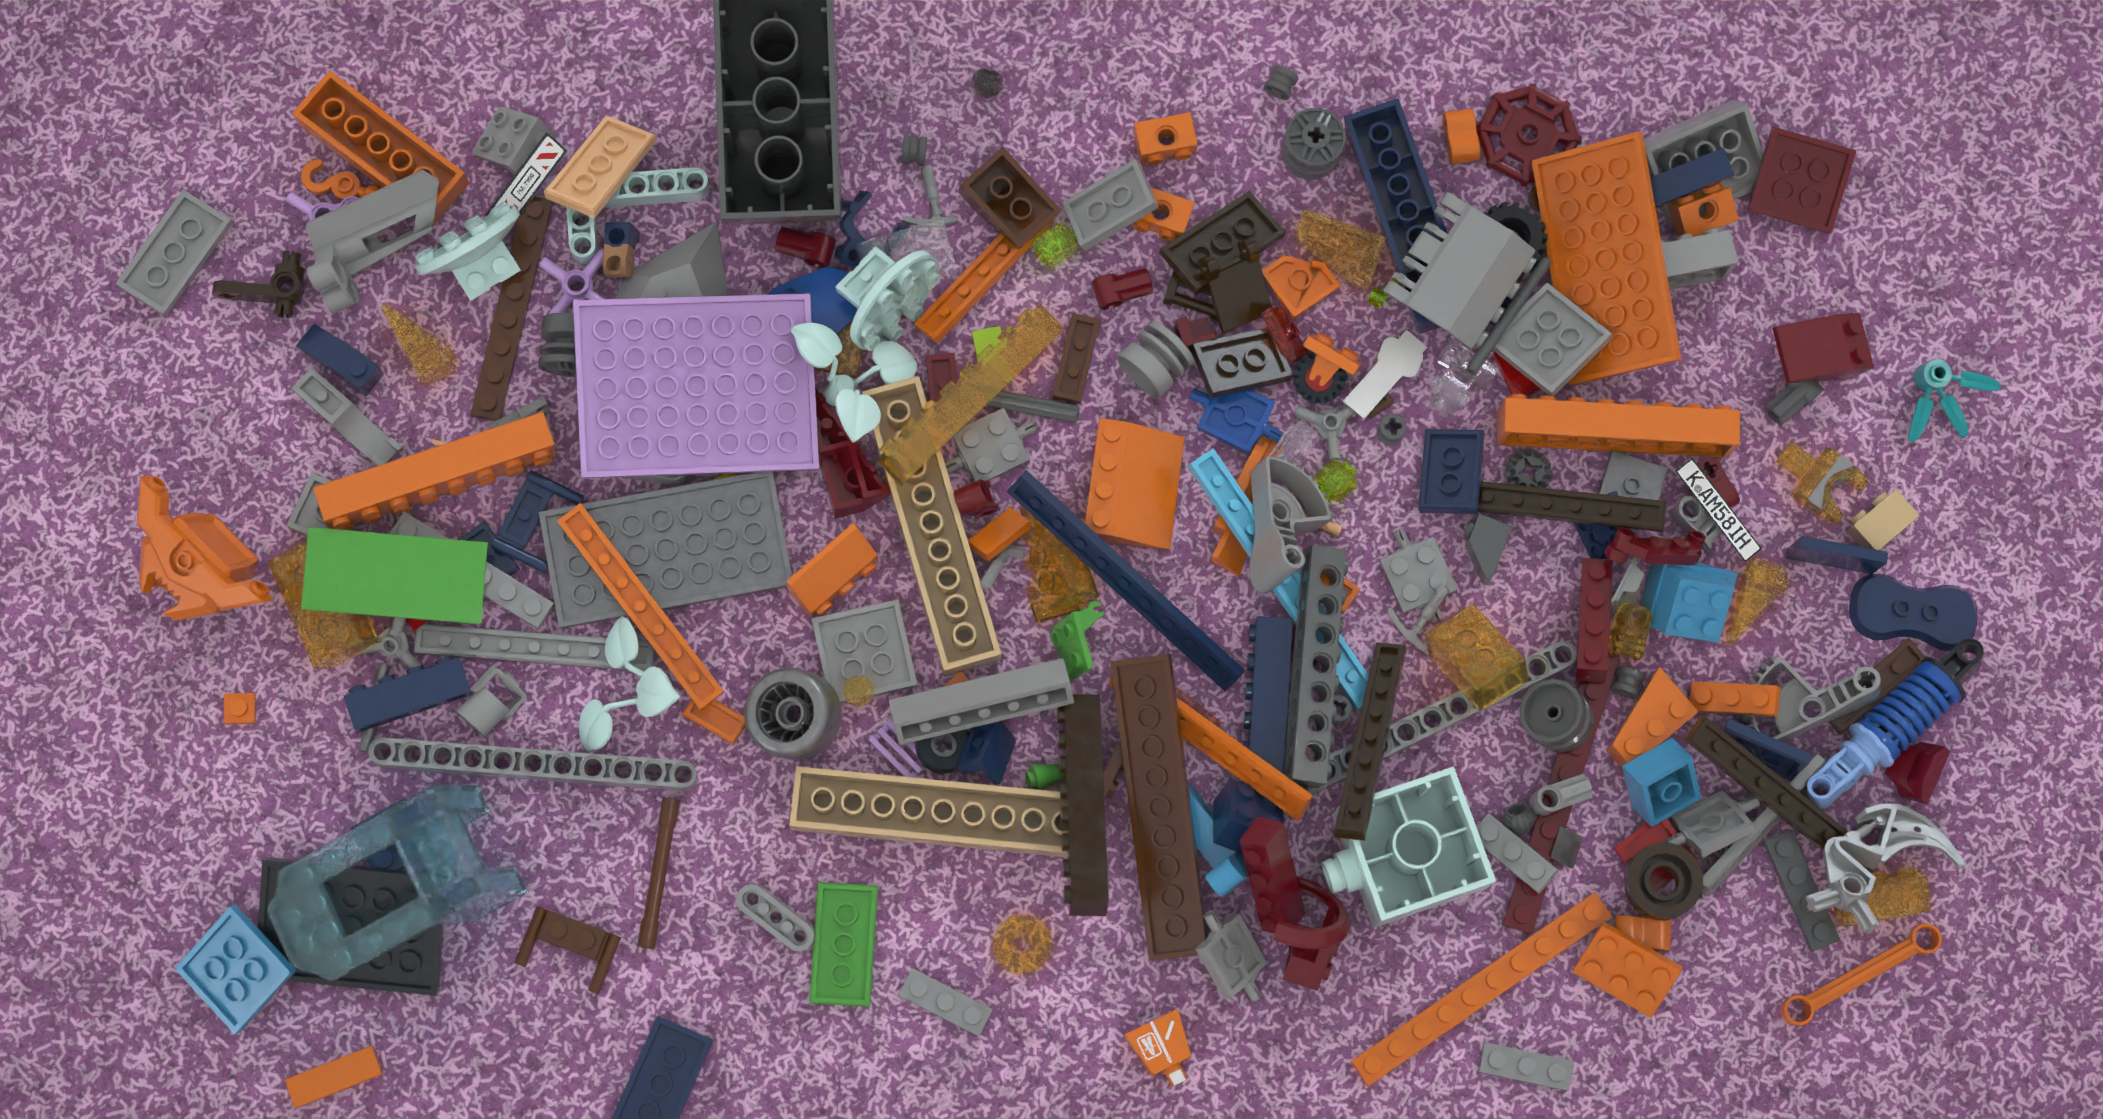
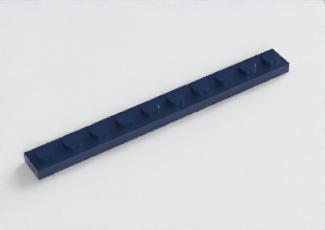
M1027 470L1006 491L1224 691L1234 684L1246 671Z

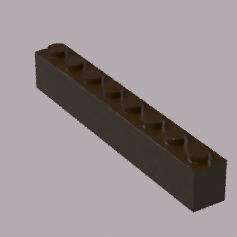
M1073 694V704L1057 707V724H1063V731H1058V749L1064 750V756H1059V774H1064L1065 781H1060V799H1065L1066 806L1061 807L1060 813L1061 825H1066V833H1062L1061 849L1062 851H1067V859H1063L1062 876L1068 877V885L1063 887V903L1069 904V916H1107L1109 893L1100 695Z

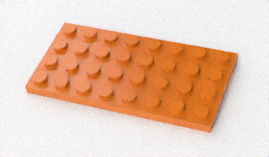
M1637 131L1532 160L1541 220L1546 226L1544 233H1547L1548 236L1546 249L1548 259L1551 261L1549 267L1552 285L1612 333V340L1569 381V385H1579L1681 361L1643 133Z

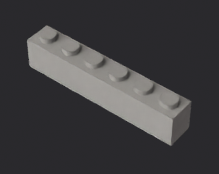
M1064 658L889 700L899 745L1074 703Z

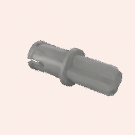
M541 396L539 399L521 408L515 407L516 411L493 422L492 425L495 428L540 412H544V415L551 413V410L546 405L547 402L544 397Z

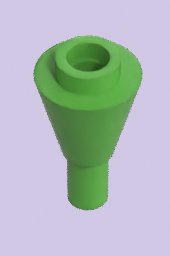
M1029 764V770L1025 771L1027 786L1035 790H1043L1064 777V774H1059V764Z

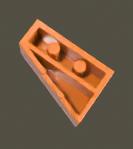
M1660 666L1651 674L1638 699L1634 702V705L1606 749L1621 768L1631 760L1660 745L1698 713L1697 709Z

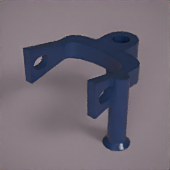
M860 190L853 201L842 198V211L846 213L842 217V221L839 222V226L847 239L836 248L835 257L846 266H858L860 261L875 247L857 231L853 223L856 214L873 196L868 191ZM897 223L883 246L877 248L888 255L910 227L907 224Z

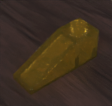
M388 304L381 306L424 388L456 372L452 364L457 362L449 346L443 348L439 339Z
M1755 557L1750 558L1746 562L1724 645H1733L1780 593H1784L1788 582V577L1784 576L1785 566Z

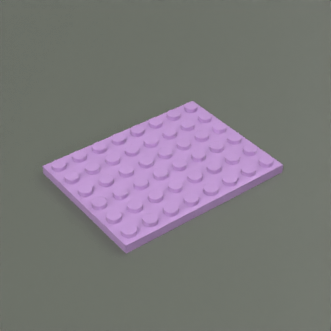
M810 294L573 300L581 479L819 469L814 367L802 357L797 348L795 337L790 331L796 325L812 323Z

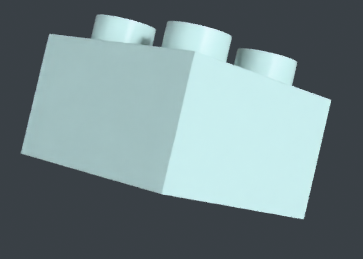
M1454 766L1375 793L1365 841L1340 838L1344 850L1333 853L1334 859L1330 858L1321 863L1327 885L1332 893L1341 892L1343 889L1347 893L1359 890L1373 928L1480 892L1496 882ZM1339 807L1332 814L1334 823H1336Z

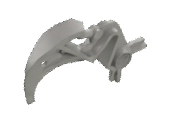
M1878 804L1864 809L1855 817L1858 830L1849 831L1845 836L1833 837L1826 842L1823 853L1829 887L1826 890L1806 896L1807 908L1809 911L1818 912L1835 906L1845 912L1851 911L1863 932L1869 934L1880 926L1866 903L1876 877L1863 866L1874 870L1878 863L1884 864L1902 849L1914 846H1925L1941 851L1954 863L1957 869L1965 867L1966 863L1951 841L1928 818L1900 804ZM1873 828H1881L1877 844L1868 846L1862 843L1861 839L1871 833Z

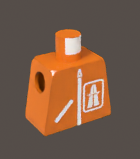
M1177 1009L1124 1035L1125 1040L1151 1076L1164 1071L1171 1087L1187 1080L1180 1063L1189 1059L1191 1053Z

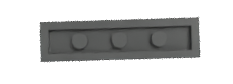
M1792 830L1763 841L1765 850L1811 952L1840 941L1841 939L1828 910L1824 909L1813 912V910L1809 911L1807 908L1806 896L1817 893L1819 890Z

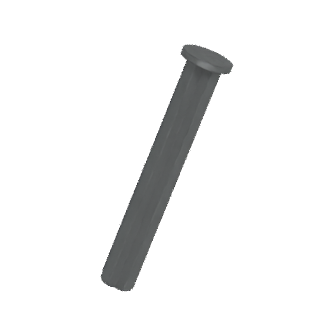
M969 381L966 382L962 403L964 405L966 402L1070 422H1076L1078 419V405L969 385Z

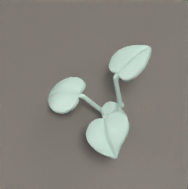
M803 323L794 326L790 330L795 337L800 354L807 363L817 368H826L832 363L830 374L827 376L829 384L823 389L822 394L828 404L836 406L842 426L852 442H856L862 436L872 431L881 419L880 409L874 399L868 395H860L859 390H854V387L876 371H880L881 378L886 384L912 378L917 371V362L914 360L913 355L900 344L887 340L879 342L872 350V359L876 366H873L855 380H852L850 376L845 374L836 376L838 359L835 356L842 351V343L837 334L829 327L818 323Z
M621 616L615 622L607 636L605 655L611 667L619 669L624 665L626 669L641 676L636 686L638 697L606 704L604 707L600 700L594 699L584 707L579 720V735L587 752L602 748L610 739L612 719L610 714L607 713L609 710L636 704L642 716L653 717L665 711L680 698V695L675 691L671 681L661 668L652 666L642 671L631 664L630 661L634 660L638 654V638L632 624L624 616Z

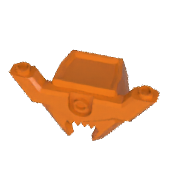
M154 475L140 476L137 525L147 536L142 538L139 585L142 593L150 594L152 587L158 586L174 595L175 600L179 602L166 609L163 613L164 615L177 621L272 600L268 594V587L259 580H252L259 559L215 514L189 513L172 518L168 514L169 493L165 489L166 484L164 481Z

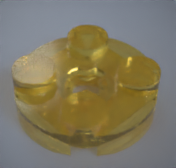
M1027 914L1012 915L1000 923L995 930L992 940L994 957L999 965L1009 973L1015 975L1034 973L1042 968L1050 958L1052 952L1051 933L1045 924L1034 916ZM1022 936L1027 937V943L1031 945L1030 950L1024 949L1022 953L1017 952V946L1013 944L1014 940H1020Z

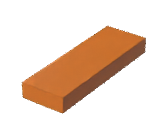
M371 1045L287 1078L285 1082L294 1108L298 1109L383 1075L375 1049Z

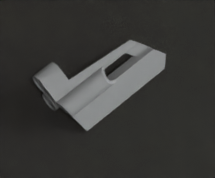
M420 170L306 223L315 259V264L307 267V274L313 287L317 291H321L324 303L332 314L361 301L358 289L352 278L353 275L432 231L439 179L424 170ZM416 215L413 230L385 243L378 240L376 232Z

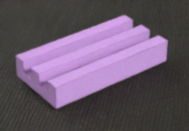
M889 719L868 741L903 777L916 778L926 767L922 764L918 765L886 733L890 729L897 736L894 723ZM881 737L914 769L911 774L880 744L878 740ZM913 742L905 744L917 756L915 744Z

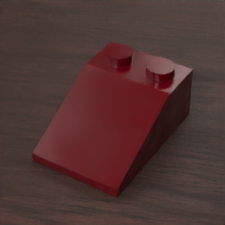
M1860 313L1831 315L1772 328L1786 383L1852 379L1874 368Z

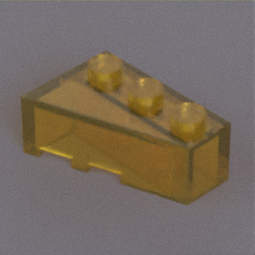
M1303 209L1293 238L1296 244L1318 261L1324 262L1331 271L1364 296L1368 291L1386 240L1384 236Z

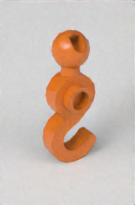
M321 159L308 162L301 173L302 183L310 193L321 196L332 191L340 201L350 196L361 198L381 189L375 185H370L366 188L362 187L358 177L352 172L347 171L335 174L323 183L312 182V176L324 168Z

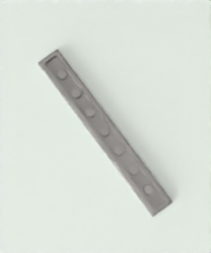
M423 624L416 629L415 654L617 669L611 667L606 659L605 643L607 638L433 624ZM638 640L637 657L630 662L634 667L645 671L653 666L655 650L648 641ZM623 665V666H622L621 668H619L618 670H628V669H626L625 666Z

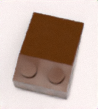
M1004 147L998 150L960 184L958 193L983 219L1018 249L1022 248L1062 211Z

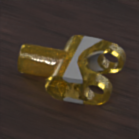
M1791 441L1776 460V463L1800 480L1791 492L1792 497L1811 512L1832 523H1839L1843 518V513L1836 507L1837 504L1831 497L1832 485L1834 483H1846L1860 491L1864 490L1868 485L1865 475L1850 460L1829 447H1826L1819 457L1815 459Z

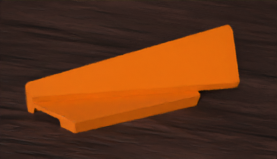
M1263 435L1252 450L1237 480L1238 485L1252 505L1251 471L1260 461L1268 456L1278 458L1282 446L1281 442L1278 441L1276 443ZM1219 515L1213 531L1222 535V538L1210 562L1239 576L1242 572L1247 553L1222 516Z

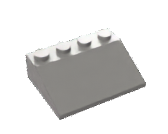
M1734 99L1644 139L1650 178L1724 148L1735 176L1718 183L1731 188L1734 200L1753 191L1764 154L1748 104ZM1705 203L1700 206L1699 215L1705 212ZM1667 204L1659 206L1667 223L1672 228L1673 223Z

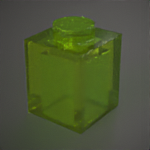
M1061 222L1032 241V249L1047 271L1077 253L1078 240L1074 231L1070 227L1066 229Z

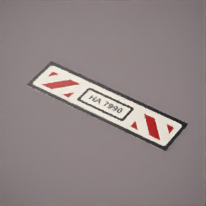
M546 132L485 216L491 214L490 210L503 202H506L509 206H516L521 214L568 150Z

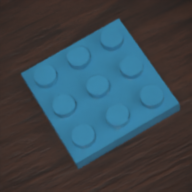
M236 904L230 906L174 968L234 1034L240 1033L297 971Z

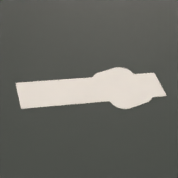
M1407 330L1399 339L1394 337L1386 338L1378 353L1377 364L1343 402L1365 419L1402 376L1414 377L1418 373L1423 361V352L1427 346Z

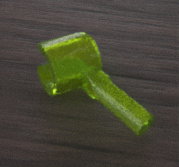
M1393 278L1391 279V281L1395 282L1396 284L1398 283ZM1374 287L1367 302L1376 307H1381L1388 295L1383 290Z

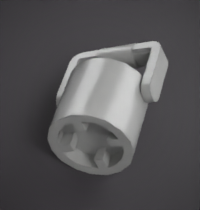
M492 666L473 685V693L456 712L475 730L486 737L501 719L507 720L525 701L526 694L519 688L520 683L507 671L503 673L499 668ZM495 674L499 677L501 683L511 692H515L518 695L508 707L484 687Z

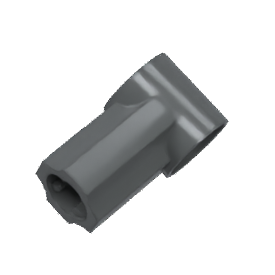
M1817 381L1787 383L1785 385L1786 388L1764 408L1767 415L1775 423L1782 426L1803 406L1806 407L1824 390Z

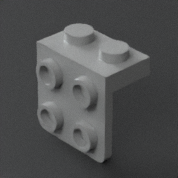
M502 106L492 116V119L475 145L473 154L477 158L504 166L515 175L546 132L554 139L558 135L538 117Z

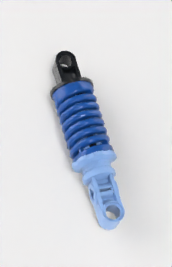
M1967 638L1960 641L1940 661L1931 657H1925L1921 664L1912 671L1911 675L1905 677L1903 682L1895 687V690H1891L1887 697H1883L1879 704L1871 709V712L1863 716L1862 721H1857L1855 724L1850 725L1849 731L1852 738L1849 741H1844L1840 745L1841 751L1833 755L1809 779L1807 798L1820 809H1825L1844 792L1852 788L1861 776H1870L1878 764L1885 768L1891 767L1900 756L1901 751H1906L1909 748V743H1915L1918 738L1917 736H1922L1926 729H1930L1933 726L1934 721L1941 719V713H1948L1950 705H1956L1966 698L1962 684L1980 669L1984 653L1982 644L1976 639ZM1972 653L1976 656V658L1973 660H1967L1962 656V654ZM1823 787L1828 793L1820 796L1815 794L1813 790Z

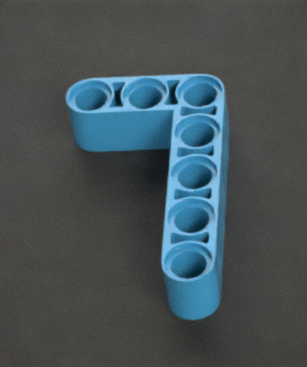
M1188 781L1196 847L1214 868L1205 877L1217 894L1225 896L1249 878L1244 856L1213 843V811Z

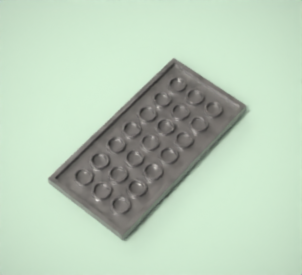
M773 471L754 472L582 504L662 610L787 587L786 581L792 577ZM577 505L539 512L559 629L629 616L557 522L559 518Z

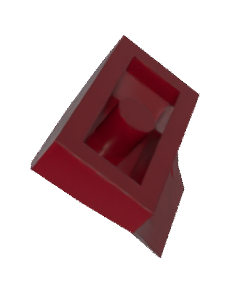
M1925 742L1909 745L1906 751H1901L1900 756L1894 761L1893 765L1887 767L1885 774L1896 785L1898 794L1902 798L1928 804L1950 751L1945 746Z

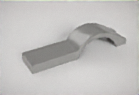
M313 368L291 388L377 466L386 464L397 452L401 453L404 450L398 442L374 425L349 399Z

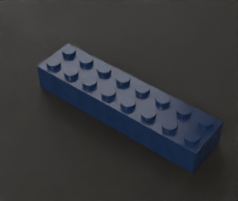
M1399 98L1344 116V125L1395 271L1404 274L1409 280L1417 283L1422 274L1407 267L1402 260L1405 256H1408L1427 267V265L1411 256L1408 251L1421 231L1443 242L1424 229L1427 222L1435 224L1446 233L1447 230L1443 219L1434 212L1438 205ZM1400 283L1401 287H1403V288L1406 289L1407 291L1411 292L1410 289H1408L1407 287L1403 286V285ZM1409 308L1418 335L1440 328Z

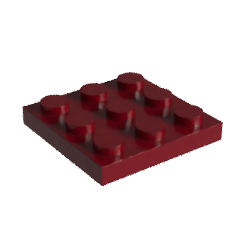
M1772 127L1747 210L1831 234L1857 150L1778 127Z

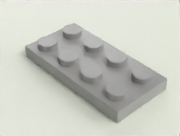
M182 190L115 284L123 291L167 317L233 224L232 220L190 193Z

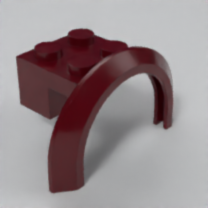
M1296 876L1300 891L1314 896L1328 906L1322 927L1316 929L1300 924L1295 926L1278 920L1273 940L1290 945L1283 980L1318 991L1321 981L1328 980L1332 967V957L1336 956L1340 943L1347 937L1351 922L1346 908L1331 891L1316 882Z

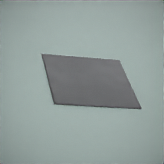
M1560 826L1550 858L1573 869L1583 837Z

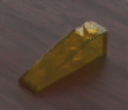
M1021 505V515L1029 520L1031 529L1023 534V541L1029 543L1030 548L1029 559L1025 560V569L1032 572L1033 586L1027 587V596L1036 622H1045L1082 610L1099 597L1091 570Z

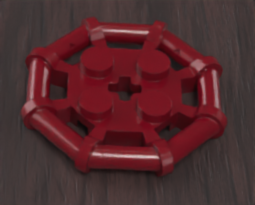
M1530 83L1527 87L1501 94L1497 92L1491 96V103L1480 123L1476 125V131L1487 161V168L1506 175L1524 187L1535 182L1534 172L1530 171L1532 160L1553 155L1551 152L1557 142L1565 144L1562 152L1575 149L1582 143V137L1578 134L1569 108L1571 104L1567 100L1562 101L1537 88L1536 84ZM1527 98V104L1524 107L1512 108L1510 105L1511 102ZM1537 100L1553 108V110L1549 112L1535 105V101ZM1499 110L1506 115L1501 126L1492 124ZM1561 117L1566 133H1559V130L1556 129L1555 118ZM1533 129V135L1536 138L1534 140H1526L1521 130ZM1490 135H1498L1502 150L1497 154ZM1509 156L1522 163V168L1519 170L1502 160Z

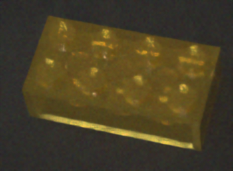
M306 539L268 561V565L313 668L332 669L379 643V640L368 615L301 609L308 540Z

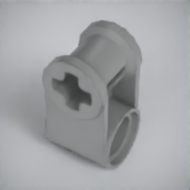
M1687 496L1673 507L1672 517L1674 521L1686 533H1689L1690 530L1703 533L1706 539L1701 548L1705 551H1710L1712 543L1723 533L1695 496ZM1683 505H1688L1692 508L1693 518L1684 515Z

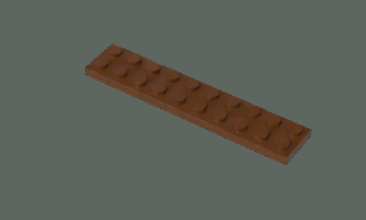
M1171 654L1112 661L1110 664L1149 961L1198 956L1195 949L1208 937L1206 920L1203 918L1205 911Z

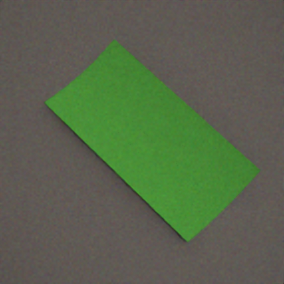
M309 527L301 609L481 624L488 542Z

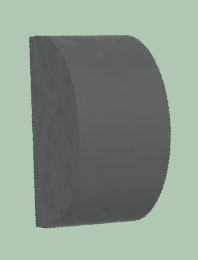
M713 0L719 195L722 225L842 221L840 121L834 0Z

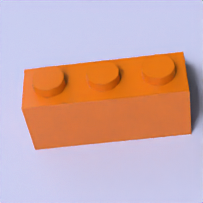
M852 523L786 581L788 593L811 618L817 614L823 616L833 607L831 602L837 596L845 597L854 589L855 585L853 582L861 575L866 578L875 571L878 555L858 527Z

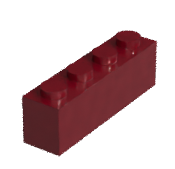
M1583 558L1575 681L1605 683L1612 560Z
M1257 817L1241 837L1240 844L1261 929L1274 933L1278 920L1296 926L1305 915V910L1284 823Z

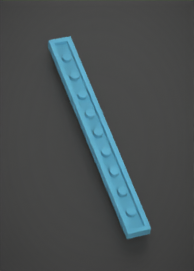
M1213 448L1187 467L1251 559L1255 537L1253 505ZM1298 571L1272 590L1289 616L1293 618L1295 625L1297 622L1301 576ZM1318 602L1319 611L1326 615L1325 610ZM1316 631L1315 637L1317 641L1324 644L1323 634ZM1340 634L1338 646L1341 647V658L1336 665V675L1339 677L1338 687L1350 701L1355 711L1362 707L1369 675Z

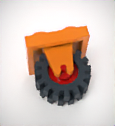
M1322 332L1317 333V335L1311 334L1307 337L1303 346L1312 352L1303 356L1293 371V384L1296 386L1297 393H1300L1303 399L1315 404H1323L1339 396L1345 387L1347 380L1346 372L1354 376L1363 364V362L1358 360L1360 357L1358 353L1347 347L1342 350L1333 345L1335 340Z

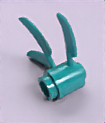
M1934 359L1919 365L1914 372V382L1919 389L1925 391V395L1918 399L1909 429L1908 440L1910 442L1918 440L1929 420L1934 402L1929 400L1931 391L1937 390L1942 398L1940 400L1941 407L1957 433L1962 438H1965L1969 431L1964 414L1953 395L1946 396L1942 387L1946 386L1950 380L1960 381L1959 383L1962 387L1998 391L2001 384L1994 378L1974 372L1963 371L1960 376L1952 375L1948 363L1941 359Z

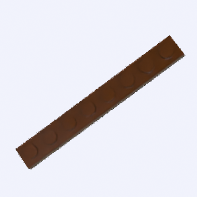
M534 196L518 218L510 254L521 271L502 283L471 410L472 417L497 421L502 418L554 204L553 201L546 198Z

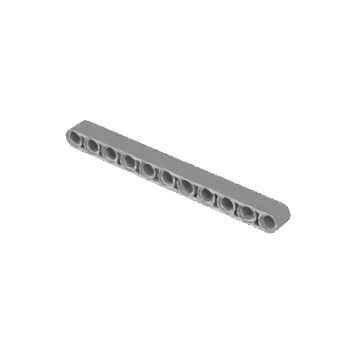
M1567 641L1557 642L1390 724L1383 760L1487 710L1543 680H1547L1567 670L1577 658L1576 648ZM1556 650H1562L1567 654V663H1560L1556 660L1554 655ZM1529 664H1538L1542 669V675L1534 676L1531 674L1528 668ZM1503 676L1513 677L1516 682V688L1508 689L1502 682ZM1480 688L1487 690L1490 694V700L1487 702L1479 700L1476 690ZM1453 701L1461 703L1464 707V713L1461 715L1454 714L1450 709V703ZM1424 715H1434L1437 718L1438 726L1435 728L1428 727L1424 723ZM1398 728H1408L1411 731L1412 739L1408 741L1400 739L1397 733ZM1354 743L1329 755L1328 763H1331L1333 778L1328 780L1327 784L1318 788L1307 787L1306 791L1315 795L1345 780L1349 765H1347L1344 758L1347 753H1352Z
M378 738L370 744L368 749L370 759L384 769L672 791H689L698 782V773L695 767L690 762L683 760L394 738ZM390 747V757L386 760H378L377 753L380 748ZM413 749H420L421 758L414 763L408 762V753ZM441 752H451L452 757L449 763L445 765L437 763V757ZM474 753L481 754L482 760L478 766L469 767L467 765V759L470 755ZM502 756H510L512 759L511 765L507 769H498V759ZM540 758L542 760L540 769L535 772L528 771L527 763L529 760ZM563 760L571 761L572 767L568 773L559 774L557 772L559 762ZM591 763H600L602 770L597 776L587 775L586 770ZM621 765H630L632 772L629 777L621 779L616 775L617 769ZM652 767L662 769V775L656 781H650L646 778L647 771ZM682 769L692 772V777L687 783L676 781V775Z

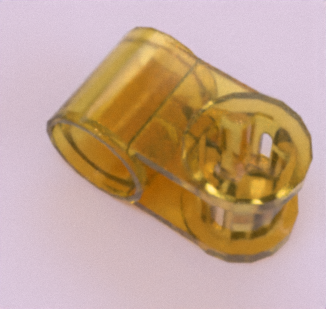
M1633 601L1623 602L1618 607L1613 629L1609 636L1608 653L1610 655L1617 656L1622 654L1631 656L1632 660L1636 661L1643 657L1649 628L1652 623V614L1648 608ZM1634 611H1637L1638 615L1636 620L1634 622H1631L1630 619L1632 613Z

